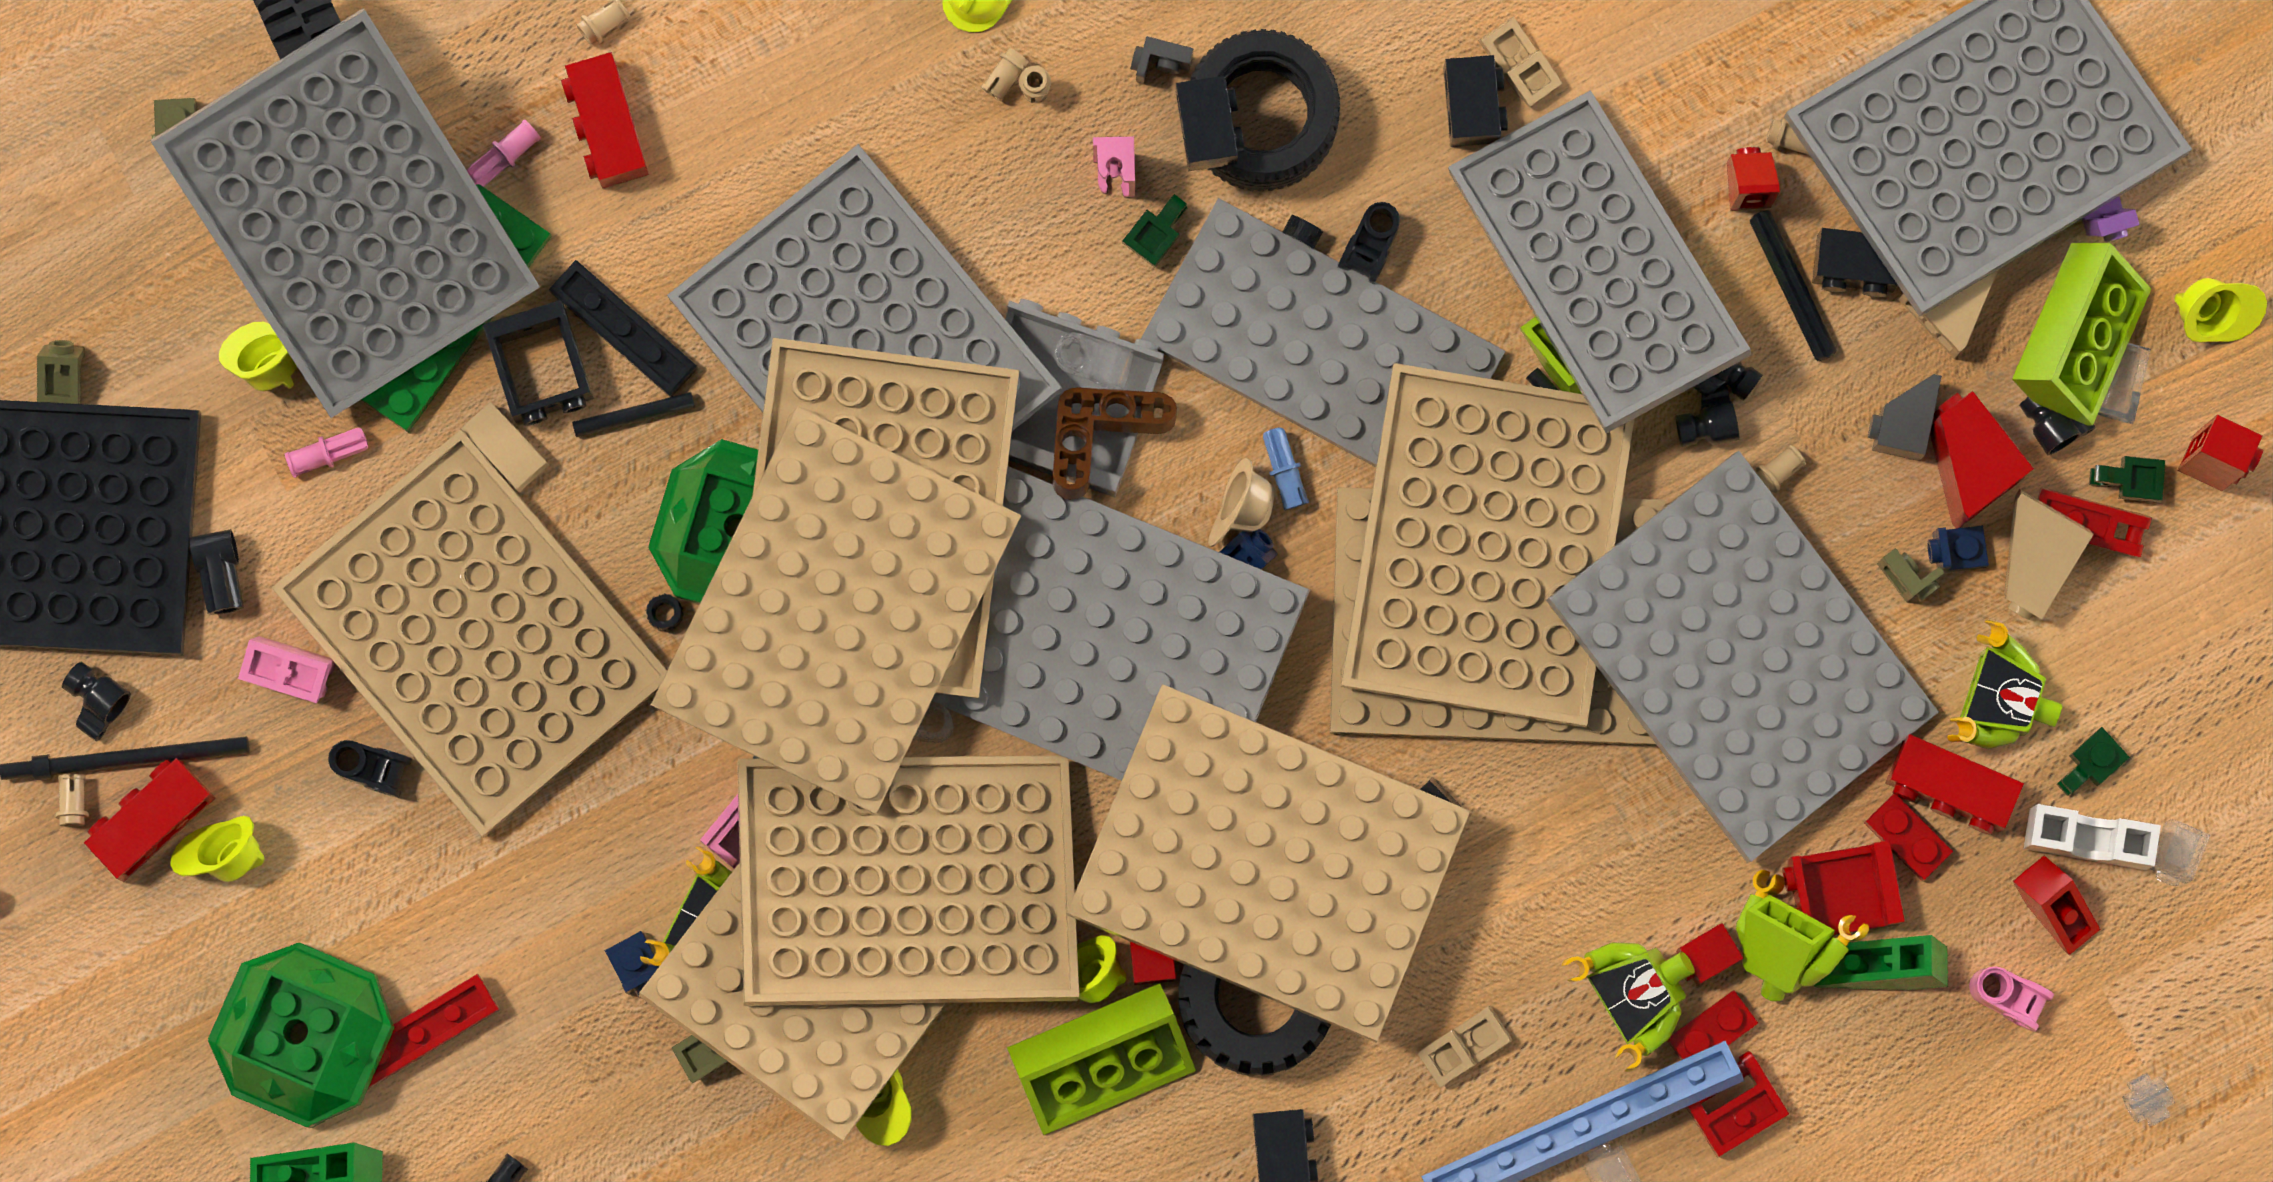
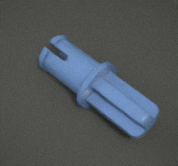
M1278 427L1263 433V439L1273 471L1269 472V474L1275 478L1284 510L1309 503L1298 470L1301 464L1294 461L1285 430Z

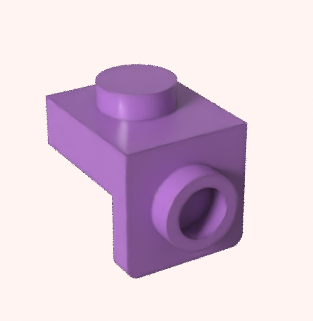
M2117 197L2082 219L2086 235L2103 237L2104 242L2128 236V228L2140 225L2136 210L2122 208L2120 197Z

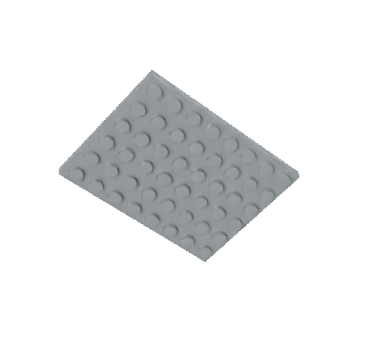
M1973 0L1788 110L1784 116L1919 317L2189 155L2192 150L2089 0Z
M364 8L150 140L330 418L540 288Z
M859 144L667 295L673 305L762 413L773 338L1019 370L1012 431L1063 391L1060 384Z
M1740 451L1727 458L1546 599L1747 863L1752 862L1905 740L1906 736L1915 732L1939 713Z
M1007 466L1003 506L1020 514L1021 517L994 571L979 698L935 693L931 702L1121 781L1162 684L1256 722L1310 590L1085 497L1075 500L1063 499L1056 494L1053 484Z

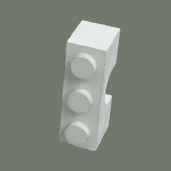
M2037 804L2029 810L2024 849L2141 870H2148L2155 866L2161 825L2121 818L2117 820L2092 818L2078 814L2079 811L2041 804Z

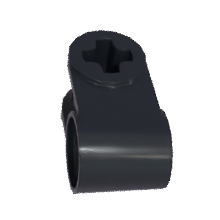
M1377 202L1368 207L1355 234L1352 235L1344 250L1338 268L1343 270L1348 267L1369 277V282L1375 284L1390 253L1389 250L1399 229L1400 217L1394 206L1386 202ZM1381 213L1389 216L1393 223L1390 230L1382 233L1376 232L1370 225V219L1374 215Z
M350 740L340 741L335 744L330 750L328 757L330 768L340 778L395 798H399L401 794L398 787L405 766L410 765L412 758L378 747L376 749ZM346 750H355L360 757L359 764L351 771H343L338 766V758ZM391 765L390 770H389V773H388V776H387V779H386V781H385V778H386V775H387L389 766Z

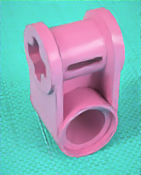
M1997 966L1975 972L1969 983L1970 993L1974 1000L1998 1012L2014 1024L2036 1032L2039 1027L2036 1021L2046 1001H2051L2054 993L2043 986ZM1989 974L1995 976L2000 982V991L1994 998L1988 996L1983 990V980Z

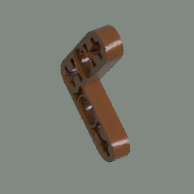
M1081 387L1070 388L1060 395L1057 410L1053 464V488L1056 494L1063 499L1075 500L1083 497L1088 492L1091 474L1093 431L1164 434L1170 431L1176 423L1177 406L1174 399L1165 393ZM1074 403L1081 404L1080 413H1072ZM1094 404H1099V416L1094 415ZM1112 404H1122L1127 407L1129 412L1122 418H1114L1108 415L1106 409ZM1136 406H1141L1140 418H1135ZM1155 408L1163 409L1162 418H1154ZM1076 436L1084 440L1085 446L1080 450L1071 451L1065 448L1062 443L1066 438ZM1068 464H1076L1075 484H1067Z

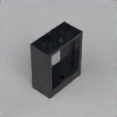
M562 300L483 324L508 407L515 423L523 421L524 426L538 424L548 419V413L560 409L563 410V413L575 412L587 406L586 401L594 399ZM559 326L579 388L521 406L502 344Z

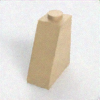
M1998 270L1920 317L1904 293L1899 298V301L1955 359L1967 346Z
M2020 489L2016 493L2014 500L2004 595L2007 600L2011 601L2008 608L2028 620H2030L2032 615L2043 619L2092 538L2093 533L2090 529Z

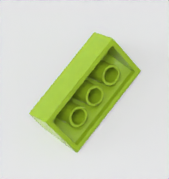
M2111 243L2070 244L2012 378L2033 402L2085 425H2093L2151 291L2149 285Z
M1160 983L1007 1047L1043 1135L1196 1071L1174 1012Z

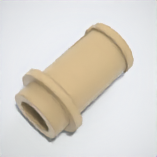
M610 0L588 17L582 15V21L576 24L585 40L591 45L595 41L598 43L602 42V36L624 20L629 19L630 14L620 0Z
M1011 48L1006 53H1000L999 56L1002 59L981 86L985 92L992 97L995 96V99L1003 102L1004 97L1029 63L1025 57Z
M1030 66L1021 73L1019 87L1025 99L1031 102L1032 98H1034L1035 103H1040L1047 98L1051 87V77L1044 68ZM1036 79L1039 80V84H1041L1039 87H1030L1032 83H1035Z
M1782 118L1781 121L1773 119L1766 143L1773 144V149L1776 150L1780 146L1810 156L1790 125L1786 123V119Z
M1789 445L1767 465H1759L1756 468V474L1770 492L1777 493L1780 491V485L1806 466L1805 459L1794 446Z
M70 774L58 776L59 812L55 813V818L59 819V826L82 827L85 825V819L89 817V813L85 811V775L74 774V791H70Z

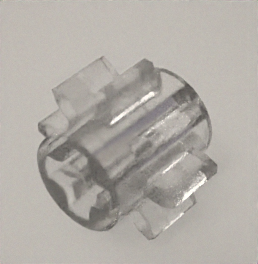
M2146 1073L2127 1082L2130 1092L2123 1095L2122 1098L2128 1112L2136 1123L2146 1119L2149 1126H2154L2171 1116L2166 1108L2175 1104L2169 1087L2160 1076L2151 1080Z

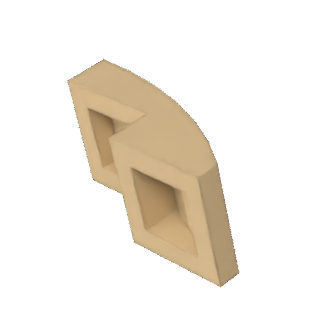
M1514 17L1509 18L1478 40L1488 55H1494L1496 67L1503 68V76L1528 107L1563 84L1540 50L1535 49Z
M491 402L461 428L474 445L519 493L549 466L546 460Z
M1488 1006L1417 1053L1438 1086L1442 1087L1513 1040L1492 1007Z

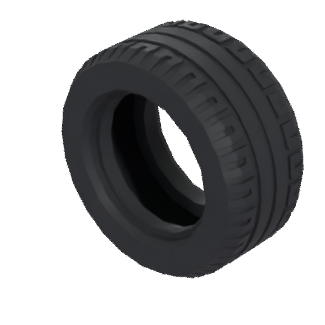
M1254 29L1250 30V32L1243 31L1239 35L1234 34L1230 38L1223 39L1222 43L1218 42L1213 49H1210L1195 67L1190 81L1225 76L1226 86H1228L1235 78L1249 72L1272 71L1288 78L1301 91L1307 105V120L1302 131L1289 144L1274 150H1252L1244 146V151L1237 152V164L1209 168L1208 171L1211 170L1212 174L1220 177L1222 181H1227L1229 185H1236L1241 189L1248 188L1250 191L1258 190L1263 192L1267 189L1268 191H1273L1277 188L1284 189V186L1289 187L1295 182L1302 181L1303 177H1308L1312 171L1318 168L1319 164L1321 165L1324 158L1328 155L1339 123L1340 96L1338 85L1335 83L1336 79L1329 65H1326L1325 59L1321 58L1318 51H1314L1312 46L1305 44L1302 39H1296L1294 35H1287L1282 31L1279 33L1276 30L1266 31V29L1256 31Z

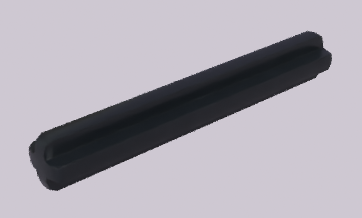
M1765 210L1751 217L1750 224L1815 360L1822 361L1830 358L1836 353V347L1772 213L1769 210Z

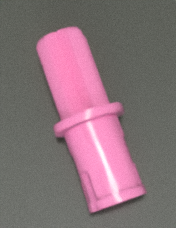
M524 119L518 127L497 143L494 140L492 142L493 147L467 169V172L475 185L480 184L484 187L509 165L513 168L516 165L514 161L534 143L540 141L541 137Z
M355 428L325 440L323 436L318 437L319 442L292 452H286L285 458L292 476L296 478L298 475L325 465L332 468L334 467L333 462L366 451L368 449V442L363 430Z

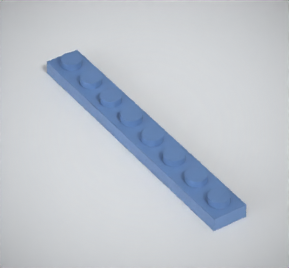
M1723 1041L1421 1177L1424 1182H1519L1739 1084L1744 1079L1726 1041Z

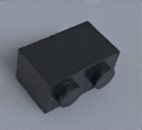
M1494 55L1445 59L1443 72L1450 147L1492 144L1499 140L1501 131L1508 130L1506 106L1499 107L1497 92L1504 91L1503 68L1495 67Z
M1225 76L1176 83V98L1188 172L1237 164V152L1244 151V141L1241 126L1233 127L1231 112L1238 111L1235 88L1226 86Z
M1821 228L1816 240L1813 284H1822V290L1829 292H1846V287L1863 289L1862 294L1870 297H1886L1887 292H1894L1898 284L1862 232Z
M1303 1109L1253 1114L1259 1182H1318L1316 1159L1308 1160L1307 1143L1314 1142L1312 1117L1304 1118Z

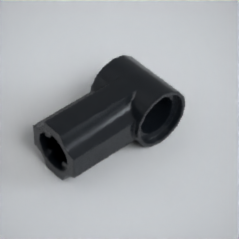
M228 529L190 537L192 559L197 573H200L207 614H226L243 609L244 605L236 565L239 564V556L233 531Z

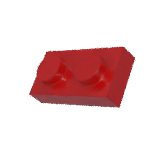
M1892 794L1864 822L1881 841L1890 840L1892 852L1921 881H1924L1953 852L1896 794Z
M1733 990L1672 1034L1667 1042L1678 1057L1683 1060L1723 1041L1730 1045L1756 1026L1758 1022Z

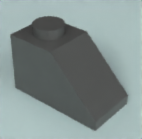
M1931 375L1887 403L1881 409L1879 415H1872L1868 430V438L1874 439L1872 451L1920 461L1926 455L1941 375Z

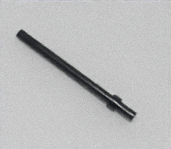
M245 736L51 758L50 754L32 756L31 761L0 764L1 780L34 777V780L37 781L52 779L54 774L161 763L165 760L174 761L176 758L188 760L249 753V740Z

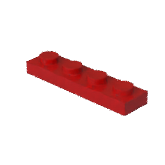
M479 974L474 975L393 1024L394 1030L368 1089L500 1011Z

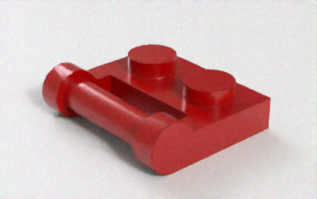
M1750 1051L1738 1057L1739 1062H1737L1743 1078L1749 1076L1755 1084L1754 1087L1708 1115L1701 1104L1716 1094L1685 1107L1717 1158L1789 1115L1786 1107Z

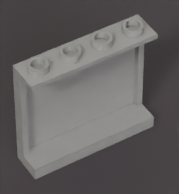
M1020 299L1019 304L1009 301L1005 320L1060 384L1063 391L1012 431L1008 460L1053 476L1057 410L1060 395L1064 391L1076 387L1153 392L1164 362V354L1157 352L1159 346L1149 341L1136 339L1135 343L1119 339L1120 333L1111 328L1098 325L1096 330L1084 327L1081 325L1082 320L1076 316L1059 312L1056 317L1042 312L1043 306L1033 301ZM1074 403L1072 413H1080L1081 404ZM1094 404V415L1099 416V404ZM1112 404L1106 409V412L1111 417L1122 418L1128 414L1129 410L1122 404ZM1136 406L1135 418H1140L1141 406ZM1093 431L1089 489L1116 497L1138 433ZM1076 436L1068 437L1062 443L1065 448L1071 451L1080 450L1085 446L1084 440ZM1068 464V477L1066 480L1075 483L1076 464Z

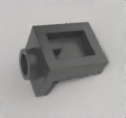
M1146 36L1144 47L1136 46L1130 69L1137 71L1136 82L1141 84L1145 83L1150 62L1157 63L1156 68L1166 73L1180 74V70L1189 72L1194 48Z

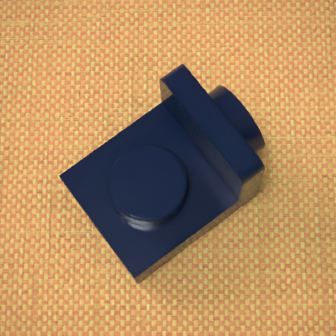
M1983 525L1946 530V527L1937 528L1932 533L1933 539H1928L1927 541L1930 563H1936L1937 568L1940 566L1945 573L1987 568L1989 566Z
M1261 529L1253 532H1240L1219 552L1258 569H1262L1278 555L1273 548L1274 544L1271 538Z
M642 931L604 950L622 983L625 993L630 995L636 992L638 997L639 992L659 968V966L645 964L640 960V956L649 959L655 956L650 945L645 943L646 938Z

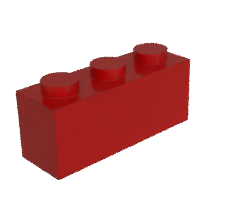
M612 52L565 65L568 78L562 79L561 83L567 102H576L579 116L572 118L579 141L587 139L591 154L584 156L590 179L598 178L603 189L649 175Z
M2217 414L2193 435L2177 471L2223 491L2232 483L2237 485L2241 477L2245 479L2249 471L2254 472L2264 451L2258 447L2263 435Z
M1911 734L1902 741L1885 784L1894 787L1892 793L1911 802H1915L1918 797L1932 803L1930 809L1933 812L1952 819L1955 814L1970 820L1969 827L1988 835H1992L1993 830L2001 832L2006 828L2024 783Z
M177 758L172 762L165 760L158 765L149 775L152 779L151 782L141 791L138 788L131 790L119 802L121 809L110 819L107 816L102 817L88 830L90 837L84 844L113 876L122 882H125L216 799L192 771Z

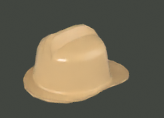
M1248 458L1242 459L1236 465L1228 480L1220 511L1209 535L1208 544L1211 547L1217 545L1229 529L1253 532L1262 528L1269 521L1273 508L1275 488L1265 478L1253 472L1252 461Z

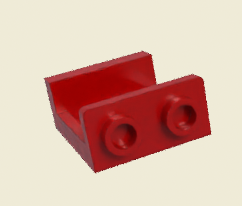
M1890 840L1825 853L1792 856L1787 859L1788 867L1782 868L1785 889L1787 892L1793 891L1795 909L1834 929L1833 936L1840 935L1838 924L1843 917L1848 915L1856 916L1854 921L1850 923V933L1857 932L1858 928L1863 924H1867L1869 930L1900 925L1905 922Z

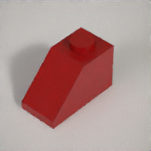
M1745 147L1737 149L1736 154L1730 155L1727 161L1730 211L1771 208L1780 193L1772 152L1761 153V148Z
M2045 855L2013 880L2026 906L2068 955H2071L2101 930L2073 879Z

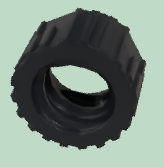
M1291 215L1282 231L1283 234L1295 238L1311 249L1315 248L1323 233L1320 228L1295 215Z
M666 593L653 597L645 610L650 625L663 632H671L672 629H676L683 620L682 617L684 615L682 612L683 607L680 606L679 600ZM666 603L673 607L674 616L668 621H659L656 618V610L659 606Z

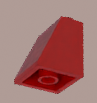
M1973 391L1964 398L1959 393H1956L1940 405L1939 409L1934 412L1936 421L1931 425L1930 437L1951 522L1955 528L1962 527L2020 483L2034 469Z

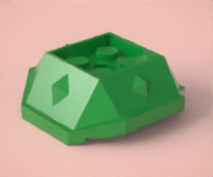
M721 439L671 470L648 548L676 598L697 604L701 603L732 540V537L726 534L727 525L734 519H742L752 499L758 449Z
M296 943L241 963L208 1037V1042L232 1096L304 1127L313 1128L328 1119L361 1105L392 1035L394 1025L377 975L302 943ZM304 1022L308 1029L307 1037L303 1042L294 1044L291 1040V1030L296 1024Z

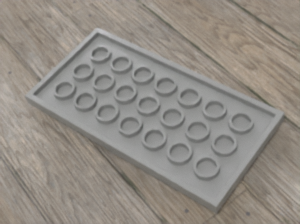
M1591 90L1448 167L1451 177L1605 433L1618 428L1751 356V349Z
M1219 198L1141 337L1142 340L1159 346V352L1374 467L1377 465L1393 363L1491 379L1505 354V350L1377 282L1375 284L1370 283L1368 277L1348 267L1343 270L1338 268V261L1315 249L1309 248L1306 244L1283 234L1280 230Z

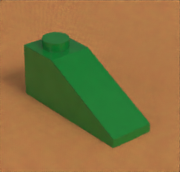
M1932 935L1849 942L1846 946L1849 951L1834 970L1813 985L1816 988L1917 990L1948 987L1947 946Z
M355 1142L250 1158V1182H382L383 1151Z

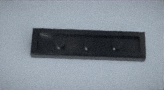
M577 260L549 288V292L558 300H562L568 309L669 397H672L698 369L696 364Z

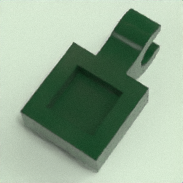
M1174 194L1157 216L1147 209L1123 239L1122 243L1155 268L1180 236L1171 227L1188 208L1186 206L1187 203Z
M2124 456L2121 458V468L2095 465V468L2090 469L2089 485L2101 487L2118 486V499L2159 503L2163 501L2166 460Z
M2101 727L2069 755L2077 766L2064 776L2057 785L2067 796L2077 790L2088 778L2098 786L2130 757Z

